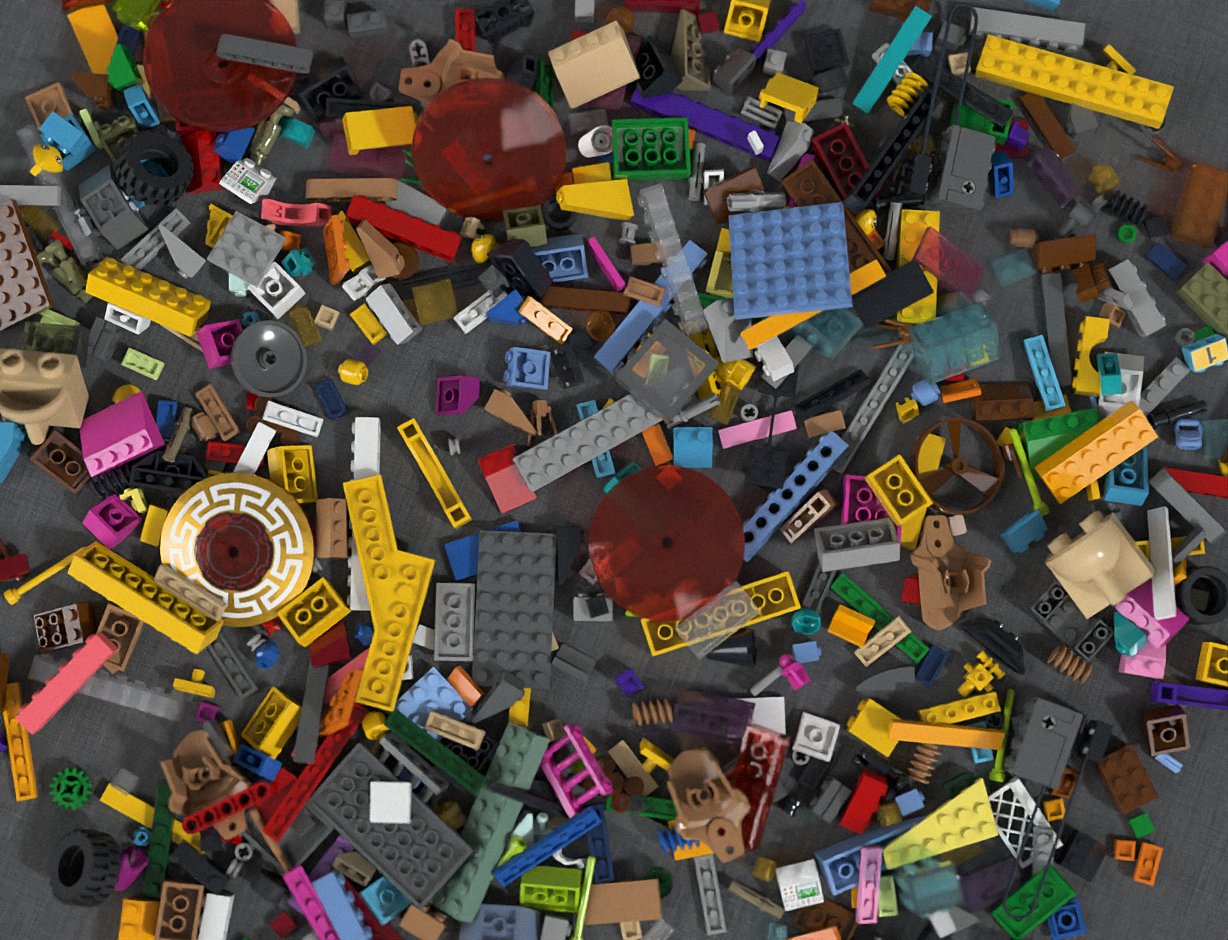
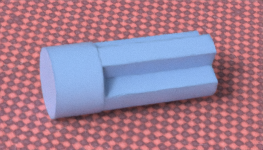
M1169 754L1153 756L1154 759L1175 773L1179 772L1183 766L1181 762Z

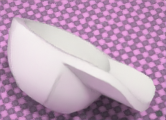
M608 125L599 126L581 137L578 142L580 153L585 157H595L611 153L612 127Z

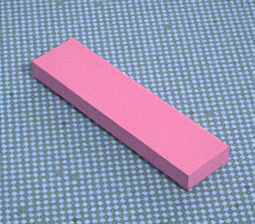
M792 410L775 415L772 436L797 429ZM771 416L718 430L722 448L726 449L769 437Z
M862 846L856 910V922L858 924L877 922L883 851L881 846Z

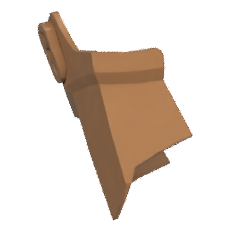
M449 39L446 46L439 51L431 64L401 70L399 91L426 104L432 118L442 117L447 112L476 114L484 107L493 103L506 101L507 79L504 73L497 70L494 55L463 50L458 42ZM406 81H411L412 84H411V85H407V84H405V82H406ZM428 83L431 86L427 88L424 86V84Z
M944 515L926 516L924 518L920 544L910 553L912 564L918 568L922 619L930 628L939 631L958 621L964 611L986 605L984 572L989 569L991 558L979 556L955 544L947 518Z
M205 729L190 732L175 749L174 758L161 762L172 790L169 808L172 812L179 813L186 818L251 785V782L243 774L234 769L228 757H221ZM227 802L225 807L228 806V812H231L232 805ZM244 810L214 824L213 827L226 840L235 837L247 829ZM209 811L208 818L211 821L214 820V814ZM233 823L236 824L235 830L232 829Z
M696 749L683 751L676 757L667 771L669 775L667 784L679 814L675 821L676 831L685 840H701L716 854L721 862L726 863L744 854L741 821L750 809V805L746 797L739 790L731 789L709 751ZM720 828L725 829L726 832L724 836H720L718 834V830ZM728 846H732L734 848V852L732 854H729L727 852Z

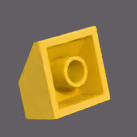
M732 0L724 33L760 42L771 0Z

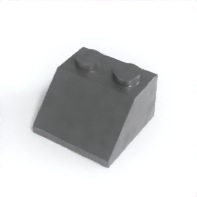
M739 48L735 52L731 51L725 58L726 62L723 66L719 65L713 71L712 82L730 96L754 69L757 57Z

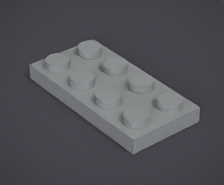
M436 583L434 661H473L475 584Z

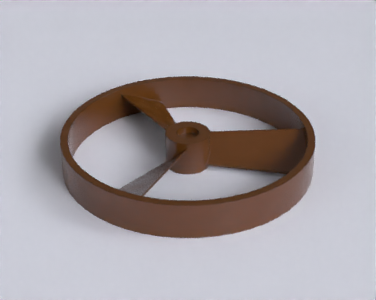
M950 418L930 425L919 435L911 451L910 470L933 504L930 507L945 514L960 515L980 510L994 498L1003 477V459L996 440L982 425L965 418ZM947 422L953 458L947 461L945 468L920 479L918 458L921 446L932 430ZM961 423L976 430L987 442L993 455L994 477L967 466L966 460L959 457ZM954 475H960L986 495L979 504L965 511L947 509L935 502L931 496Z

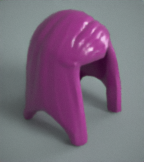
M133 844L119 851L122 860L120 861L121 872H119V880L114 886V891H122L129 887L148 864L149 860L146 853L142 852L141 849H136V846Z

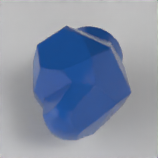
M359 623L356 629L355 638H358L365 646L371 645L375 631L374 624Z
M266 640L256 649L257 660L255 664L263 669H270L271 665L277 662L280 650L275 641Z

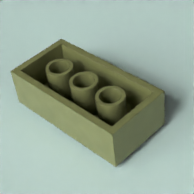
M1207 262L1175 293L1208 326L1211 325L1215 333L1223 336L1228 345V281Z

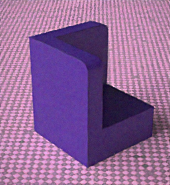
M1015 121L1004 143L1021 151L1026 145L1030 132L1018 127L1019 121Z
M631 668L615 678L627 697L632 696L644 687Z

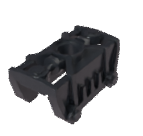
M498 0L487 7L484 6L483 9L472 13L485 38L493 44H498L503 37L522 27H530L535 12L529 0ZM519 6L529 7V9L524 11L523 13L515 12L517 11V7ZM505 8L509 11L505 17H501L498 14L499 11ZM489 22H497L495 28L485 32L484 29L488 27Z

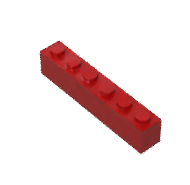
M363 195L353 196L345 218L346 222L357 226L362 220H366L383 236L395 241L407 242L412 248L450 263L454 260L462 238L454 231L447 232L436 224L423 222L419 217H410L401 210H392L383 203L369 201V198Z

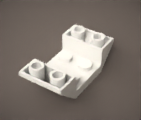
M1117 353L1121 371L1122 394L1102 396L1100 392L1098 410L1101 421L1129 401H1132L1139 407L1144 356Z

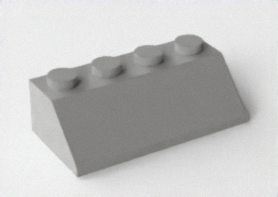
M891 518L814 529L822 572L900 561V542Z

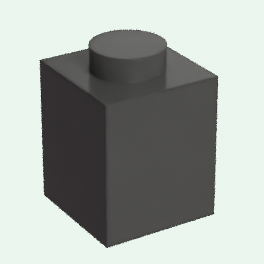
M944 21L935 42L937 45H943L947 21ZM951 23L946 48L956 51L959 46H963L966 35L963 34L966 28Z
M493 265L478 277L483 287L494 298L499 297L510 286L505 276Z

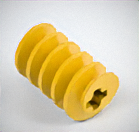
M908 72L905 78L901 80V84H898L896 89L892 91V95L888 96L887 102L895 112L904 116L905 112L902 108L908 110L910 107L907 102L913 104L914 100L911 97L918 98L919 95L916 91L923 92L921 85L927 86V83L921 76Z

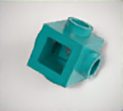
M306 247L291 250L281 263L290 277L293 278L299 275H308L312 272L311 268L317 262Z

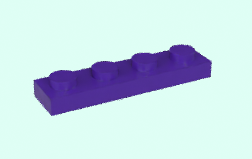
M801 0L798 4L794 3L788 12L790 13L786 18L782 16L779 19L776 29L774 31L770 30L764 37L765 41L761 45L758 43L751 52L757 57L756 65L767 54L768 49H771L806 11L808 5L806 2Z

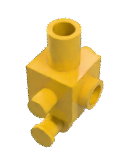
M983 650L976 656L983 664L976 663L973 666L970 662H967L963 666L968 671L963 676L966 681L957 691L964 698L974 689L981 691L984 688L987 692L991 691L993 686L989 682L994 678L991 675L992 673L997 676L998 680L1005 675V672L998 667L999 664L997 662L994 664L992 662L993 658L988 657Z

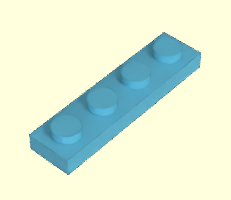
M1043 335L1025 339L1023 341L1046 413L1065 408L1066 405Z
M595 400L576 405L580 420L598 411ZM609 450L592 459L597 479L615 474Z

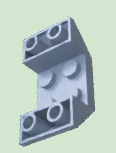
M481 904L473 923L461 921L459 940H538L540 911L520 906Z

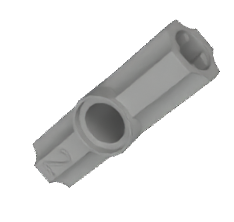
M750 190L749 193L729 194L727 205L729 211L762 212L764 210H779L786 207V198L783 192Z

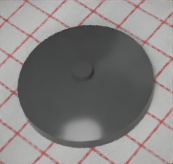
M266 320L249 325L237 336L231 351V364L237 380L246 390L261 397H278L291 392L303 379L307 368V353L303 341L291 327L278 321Z

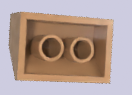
M327 498L316 500V558L348 559L350 556V514L346 499Z

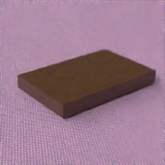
M754 165L703 190L717 225L728 220V215L744 212L728 210L727 197L729 194L749 193L750 190L764 191Z
M823 897L824 902L798 908L791 922V925L806 933L836 926L841 940H850L858 925L855 913Z

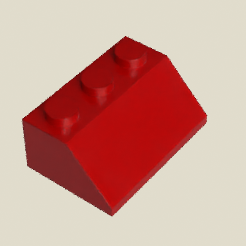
M216 129L195 131L182 138V144L186 147V152L190 153L191 162L194 164L193 177L187 187L188 194L226 190L225 187L219 184L225 176L223 158L213 151L216 145L215 140L220 135Z

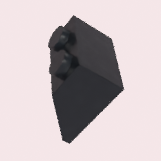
M1073 829L1055 863L1091 883L1109 848L1083 832Z

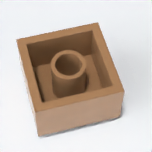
M428 903L422 910L415 904H412L399 926L421 940H437L449 920L446 919L447 916L439 910L435 912L430 909Z

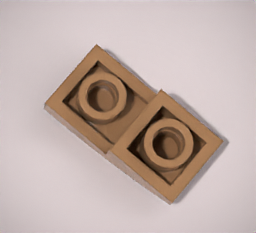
M646 243L629 247L631 265L649 266L651 263L669 264L672 261L670 243Z

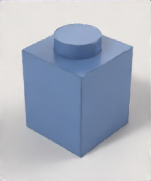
M922 32L907 55L919 56L922 54L929 57L932 51L933 33Z
M816 641L791 645L794 662L817 661L819 656L822 655L820 644H816Z
M914 787L892 797L899 814L902 816L924 807V796L921 790L917 791Z

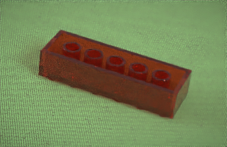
M758 724L746 727L730 784L731 789L739 790L746 797L750 805V809L741 821L744 849L750 852L760 847L791 738ZM720 828L718 834L720 836L725 835V829Z

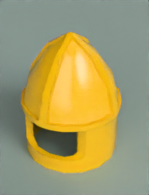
M721 356L715 358L719 362L716 369L720 377L726 383L742 391L755 371L756 366L745 359L723 363Z

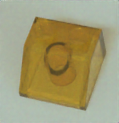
M450 278L412 287L421 325L443 321L458 314Z

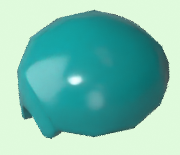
M801 608L793 614L791 626H793L795 632L813 634L821 626V618L817 611L812 608Z

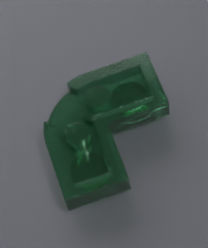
M965 772L942 783V786L949 799L952 800L962 790L973 785L981 777L975 773ZM984 781L987 795L990 796L992 793Z

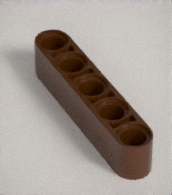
M549 286L542 297H538V303L545 308L628 315L631 312L632 298L625 296L622 292Z

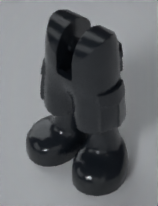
M864 746L860 751L861 755L857 754L852 761L861 772L866 768L881 776L886 775L892 780L893 784L886 779L888 789L885 796H881L882 801L887 803L898 790L904 787L910 778L907 774H899L892 770L890 762L876 754L872 749Z

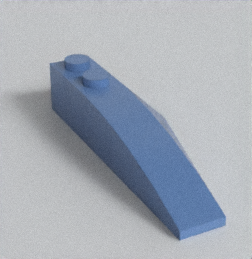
M926 816L862 833V835H856L815 852L820 871L833 896L859 885L862 846H881L883 848L898 836H902L909 831L912 826L923 821ZM883 855L881 863L882 870L886 869Z

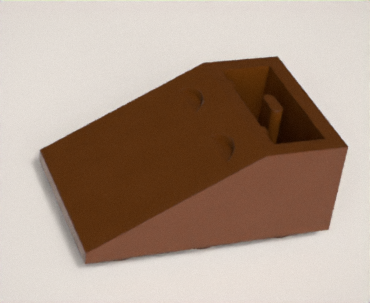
M93 602L74 604L33 615L40 653L86 644L87 638L93 633L96 635L98 630Z

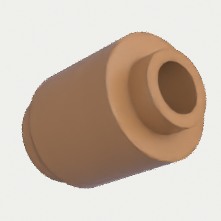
M1011 229L1010 245L1033 248L1035 244H1038L1039 234L1036 233L1035 229Z
M201 412L191 418V425L200 441L205 440L208 442L216 437L217 429L208 415Z

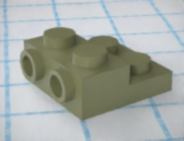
M122 116L112 125L108 123L102 125L97 133L99 140L115 165L126 141L134 134L141 133L133 116Z

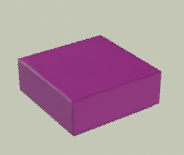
M201 701L195 720L203 723L216 720L220 706Z

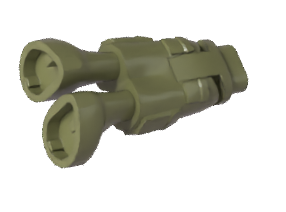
M269 99L264 100L262 118H259L249 150L251 153L249 159L254 161L255 164L260 166L263 158H267L264 155L269 154L274 141H276L281 131V126L277 125L282 116H292L294 113L293 109Z
M59 239L55 240L36 256L39 264L47 262L54 268L52 271L53 276L73 295H77L76 298L80 297L86 303L94 297L85 292L87 285L86 276L80 271L72 257L68 258Z

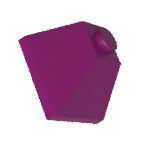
M464 375L437 378L435 416L464 414L479 397L480 378Z

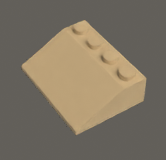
M617 21L548 52L555 73L572 109L640 78L624 30Z

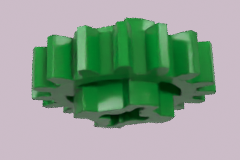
M69 767L65 768V772L63 770L58 772L60 777H53L55 783L50 784V787L54 788V791H51L50 795L55 794V798L52 801H59L58 807L65 805V810H70L72 806V809L76 810L78 805L83 807L85 806L84 801L91 800L88 794L94 793L93 790H90V786H93L94 783L88 782L91 776L85 777V770L78 772V767L73 768V770ZM69 776H76L79 779L73 780L72 777ZM71 785H76L72 790L73 792H68ZM69 797L74 802L67 801L64 798Z

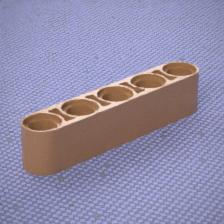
M392 178L306 180V200L310 202H351L354 195H363L372 202L396 201L398 180Z

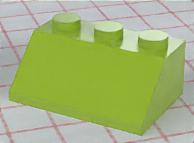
M534 866L522 874L520 907L578 913L582 870L553 866Z

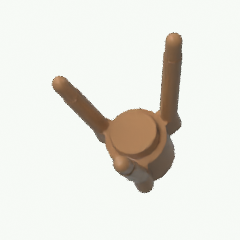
M546 400L533 401L532 408L530 409V423L534 427V419L537 418L538 435H541V418H545L546 414H548L552 429L556 435L558 431L552 416L551 406H547ZM528 433L527 447H531L532 435Z

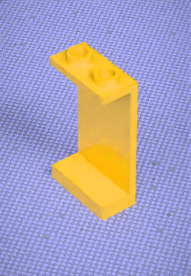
M412 106L345 113L342 118L349 155H357L359 150L409 144H411V148H416L421 140L420 131L416 128L417 115L413 112Z

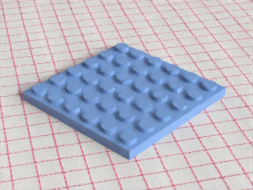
M842 202L728 215L735 320L852 307L844 205Z

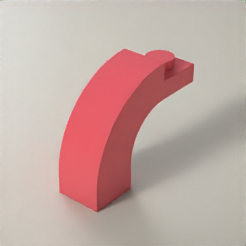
M263 199L261 218L270 220L274 224L285 226L321 227L325 226L330 219L332 206L321 203L287 204L271 199Z

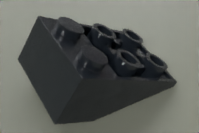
M484 734L478 750L453 740L447 748L479 772L498 743ZM435 764L433 769L445 780L462 792L466 791L467 788Z

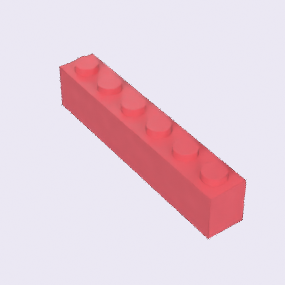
M102 632L96 635L93 633L88 637L84 648H78L72 654L73 659L69 663L66 661L60 666L58 675L56 677L54 675L45 682L47 686L33 694L31 703H25L18 710L20 714L15 719L32 735L40 731L119 649Z

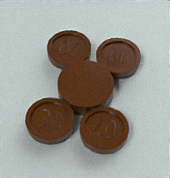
M258 397L254 404L255 410L259 414L264 415L267 402H273V400L268 397ZM252 416L247 421L246 427L251 434H253L258 422H261L277 430L276 434L282 433L280 441L283 446H297L299 443V434L293 429H287V427L262 420L260 416Z
M604 757L597 763L605 777L612 784L614 792L607 794V796L613 797L611 800L612 809L617 813H624L631 806L629 797L623 794L624 790L631 796H637L643 792L644 783L637 776H632L625 782L620 774L614 773L616 770L614 760ZM591 775L583 780L585 791L596 785Z

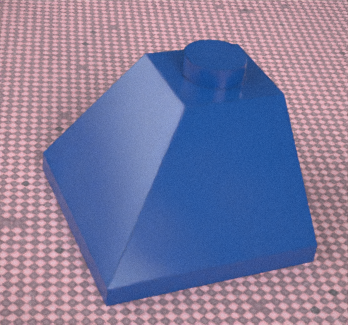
M515 289L486 312L490 323L517 326L519 323L523 325L528 321V319L518 313V310L524 303L518 291Z

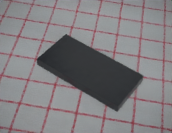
M914 259L886 274L885 278L853 294L852 306L865 329H868L933 294L934 291L917 260Z

